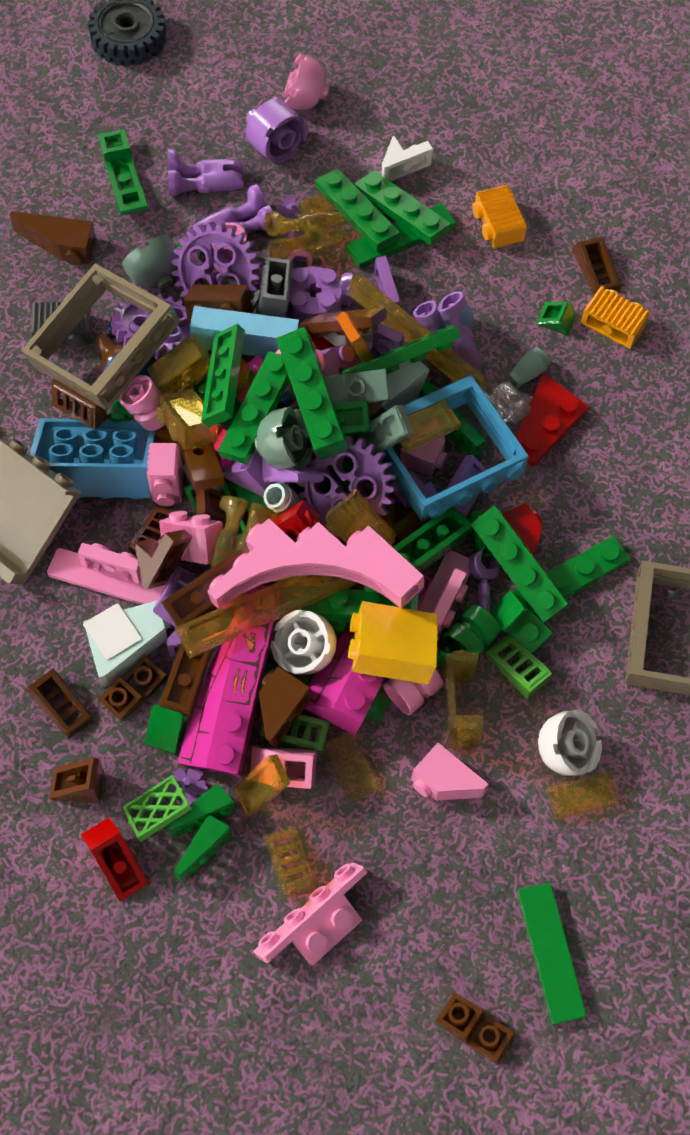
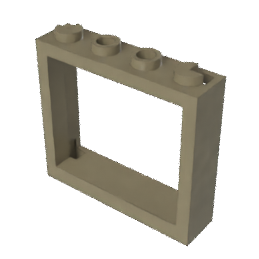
M94 264L21 351L35 368L108 411L181 321L170 304L105 268ZM108 290L151 315L91 386L48 359L102 294Z
M642 560L636 579L625 684L690 695V678L643 670L652 583L690 590V568Z

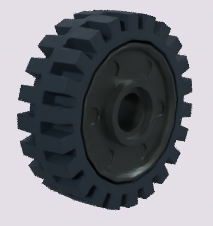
M101 0L100 6L96 5L93 8V12L89 15L88 29L92 47L100 58L104 57L105 61L109 63L114 59L115 65L121 66L122 61L125 62V66H131V61H135L136 65L142 64V59L148 62L151 60V55L156 57L159 54V50L163 49L164 42H166L164 14L160 10V6L157 3L154 4L153 0H109V2Z

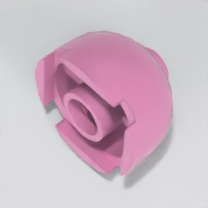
M300 53L294 64L299 66L293 72L291 71L288 77L284 97L287 95L289 97L284 102L292 109L308 110L316 106L319 99L324 100L326 98L329 84L325 83L326 73L323 66L312 57Z

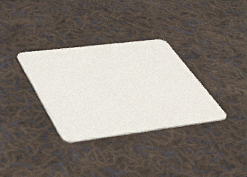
M119 604L111 606L83 623V626L107 660L141 640V636Z

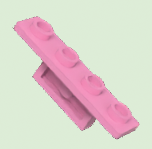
M82 543L78 553L58 548L47 570V574L51 578L141 605L158 600L165 587L163 585L146 590L142 586L138 560L135 555L127 552H122L121 554L112 552L107 547L96 543L92 545Z
M452 550L445 554L418 610L438 614L437 642L444 628L449 629L456 615L453 609L457 602H463L469 587L465 584L471 574L468 566L470 558Z
M354 862L340 867L335 872V878L331 882L312 892L309 897L310 900L302 908L291 911L285 917V923L275 932L271 931L260 939L259 946L253 951L254 954L265 963H268L292 942L310 965L313 966L362 921V918L344 894L367 874L366 869Z

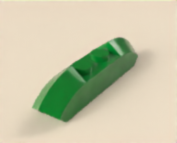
M452 506L441 516L433 518L393 548L421 573L457 546L474 528L471 526L472 522L455 506ZM365 586L366 592H377Z

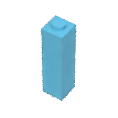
M194 306L190 324L189 347L212 350L214 335L238 323L245 330L242 354L266 357L268 351L275 353L279 349L276 337L297 330L299 320Z

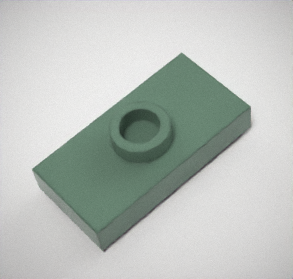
M386 369L325 376L334 404L365 400L368 403L390 401Z
M396 405L370 421V434L354 435V439L356 442L359 438L365 439V448L370 444H375L374 454L376 455L412 435L414 431L403 405Z

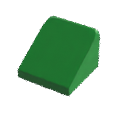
M545 302L536 324L568 335L577 313L571 302Z

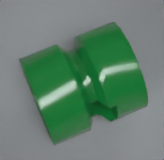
M474 604L459 617L460 623H455L442 635L443 643L446 647L450 648V652L453 654L457 652L464 653V659H466L467 664H472L482 654L483 645H490L501 633L497 620L484 608Z

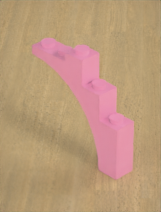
M268 518L263 524L259 523L249 531L248 538L245 539L249 553L240 555L229 572L216 577L210 584V589L207 592L211 602L221 610L238 596L267 582L284 577L311 574L336 576L361 583L383 594L402 609L424 588V576L369 525L362 532L356 531L352 534L345 547L319 522L312 528L307 527L299 534L295 543Z

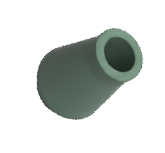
M540 348L528 349L507 377L514 386L520 388L523 384L545 373L547 367L551 364L550 360Z

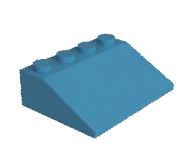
M40 418L29 454L33 457L39 456L51 464L50 469L56 474L62 473L74 481L73 487L81 492L79 498L100 497L102 499H110L114 497L135 500L150 498L151 492L146 473L148 471V445L156 443L155 434L157 430L147 431L136 420L115 422L111 421V419H106L97 429H94L76 419Z

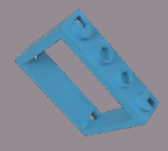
M472 375L408 403L403 407L412 428L467 404L506 461L426 499L392 447L385 450L384 453L386 455L382 463H392L388 472L390 475H396L395 483L421 521L430 517L437 518L448 508L456 504L459 506L464 505L473 496L481 492H491L500 483L508 479L510 481L515 480L525 471L529 457Z

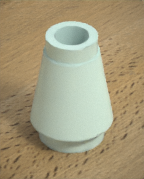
M283 482L271 484L264 492V502L272 512H284L304 500L299 498L298 494Z

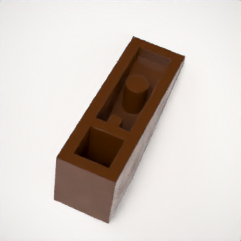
M16 211L10 212L9 216L13 230L17 234L61 261H66L72 265L90 263L96 240L93 221Z

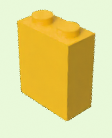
M362 601L359 612L352 614L350 632H355V638L351 639L348 651V658L353 659L352 672L428 685L436 669L438 614Z

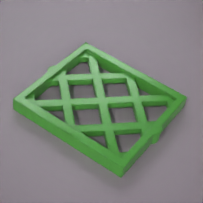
M173 775L123 806L129 819L128 823L133 828L140 842L192 809L185 797V792L180 788ZM171 785H175V793L168 792ZM151 798H159L156 805H148ZM165 798H172L169 805H162ZM178 798H182V806L175 805ZM132 810H139L136 818H132L130 814ZM145 810H153L149 818H142ZM158 811H165L162 818H155ZM146 823L143 830L139 831L137 828L138 824Z

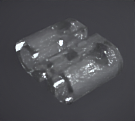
M504 382L494 387L493 394L491 395L487 392L484 393L506 425L510 420L513 424L526 417L531 410L528 401L511 382Z

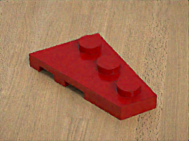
M544 373L516 434V439L529 456L527 463L533 468L588 411L589 407Z

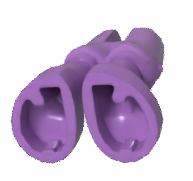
M168 149L169 196H178L183 192L197 190L200 193L237 190L244 187L243 164L241 161L228 159L202 160L197 162L196 165H190L180 160L177 150Z
M255 184L249 187L247 191L248 200L244 205L237 209L227 207L209 215L194 224L193 230L196 231V226L203 224L206 228L207 223L211 221L215 223V226L221 222L235 223L245 230L248 237V233L255 231H273L278 228V223L272 208L269 205L266 206L261 189ZM254 217V218H252L251 220H248V221H246V222H244V223L241 222V220Z
M460 291L445 296L441 300L439 307H437L435 301H426L413 311L416 321L420 325L427 327L431 333L444 328L440 315L448 326L458 327L461 338L453 341V347L439 352L455 377L465 373L460 355H462L470 372L482 368L480 356L473 340L474 334L461 323L460 313L466 305V299Z

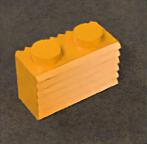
M509 185L477 192L475 203L472 204L473 214L476 219H481L483 237L486 241L490 240L493 249L523 242L527 225L517 206L515 197H513V193L509 189Z
M602 286L585 308L581 324L631 349L645 329L650 311L646 310L639 303L630 302L629 299L625 300L615 290L605 289Z

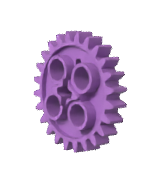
M211 221L207 223L206 228L203 224L196 226V231L193 229L187 231L188 238L183 237L179 239L182 247H177L173 250L179 258L171 260L172 264L178 266V269L171 272V275L179 276L180 278L174 285L175 287L183 286L184 288L180 296H186L192 285H201L202 278H205L210 285H229L228 276H232L236 279L237 284H248L250 301L254 299L255 296L251 291L260 289V286L254 280L262 278V274L256 272V269L263 265V263L254 260V257L258 256L260 252H251L250 250L254 241L245 243L243 240L246 232L244 231L236 235V226L233 225L226 230L225 222L219 223L216 228L215 223ZM224 247L231 249L233 253L232 260L225 257ZM198 249L202 250L205 253V262H202L198 259ZM213 265H215L216 268H220L221 272L219 273L218 270H214Z
M158 294L157 298L170 304L181 322L155 352V359L159 361L160 356H165L168 361H171V356L173 355L178 359H182L183 353L191 356L192 350L198 351V349L189 347L190 324L187 321L183 300L174 302L172 301V296L163 299L162 295ZM125 301V303L119 302L118 308H114L112 315V335H117L116 341L124 342V347L151 314L128 301Z
M353 436L346 437L350 447L349 450L323 460L312 449L316 458H311L308 464L309 468L324 474V477L326 476L330 479L331 489L328 493L322 491L320 482H297V485L305 487V491L299 493L298 497L306 498L311 508L318 512L325 526L329 525L328 530L334 534L339 528V533L342 537L347 536L349 528L351 533L354 534L356 531H360V527L364 530L368 525L370 526L369 522L380 525L381 521L378 514L389 515L384 505L394 504L395 502L388 497V493L397 491V488L389 486V481L394 480L396 475H387L386 472L391 468L392 463L382 464L381 462L386 454L380 452L375 455L376 445L370 444L365 448V439L359 438L354 445ZM347 456L351 457L354 461L353 470L349 473L344 471L342 467L343 460ZM330 465L333 466L338 476H336L329 470ZM367 479L374 485V491L370 496H366L362 491V484ZM343 481L351 482L348 486L351 492H343L342 489L345 487ZM355 496L364 502V508L360 506ZM343 500H347L351 505V512L347 517L340 512V504Z

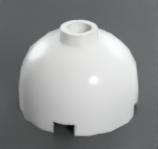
M295 610L286 614L276 624L274 630L277 632L275 640H271V649L274 659L282 669L294 674L310 675L323 670L332 661L336 652L337 638L333 627L324 617L311 611Z
M581 710L560 712L544 723L539 732L538 745L542 760L549 769L561 775L574 776L591 772L597 767L601 758L602 743L601 740L596 741L594 731L598 730L593 719Z

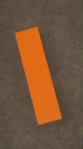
M344 311L336 316L337 321L361 361L365 362L374 358L348 313Z

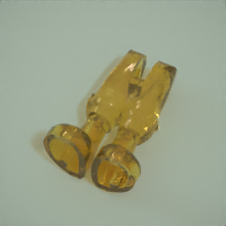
M277 211L267 212L264 217V224L270 236L304 231V234L299 237L272 240L269 245L270 257L288 259L292 252L299 249L314 253L319 248L345 241L344 230L337 232L329 231V233L324 231V225L329 227L335 223L343 222L342 213H311L305 211L297 219H289Z
M222 496L219 507L222 511L226 512L225 529H221L214 538L216 546L211 568L239 549L242 553L248 554L249 550L245 539L248 538L249 531L255 525L263 524L268 518L273 522L277 513L266 506L252 503L244 534L238 539L237 532L248 502L238 497Z

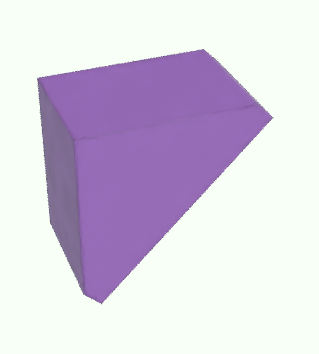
M257 450L253 453L248 465L235 461L223 472L224 478L263 498L267 487L277 483L264 482L262 480L263 458Z

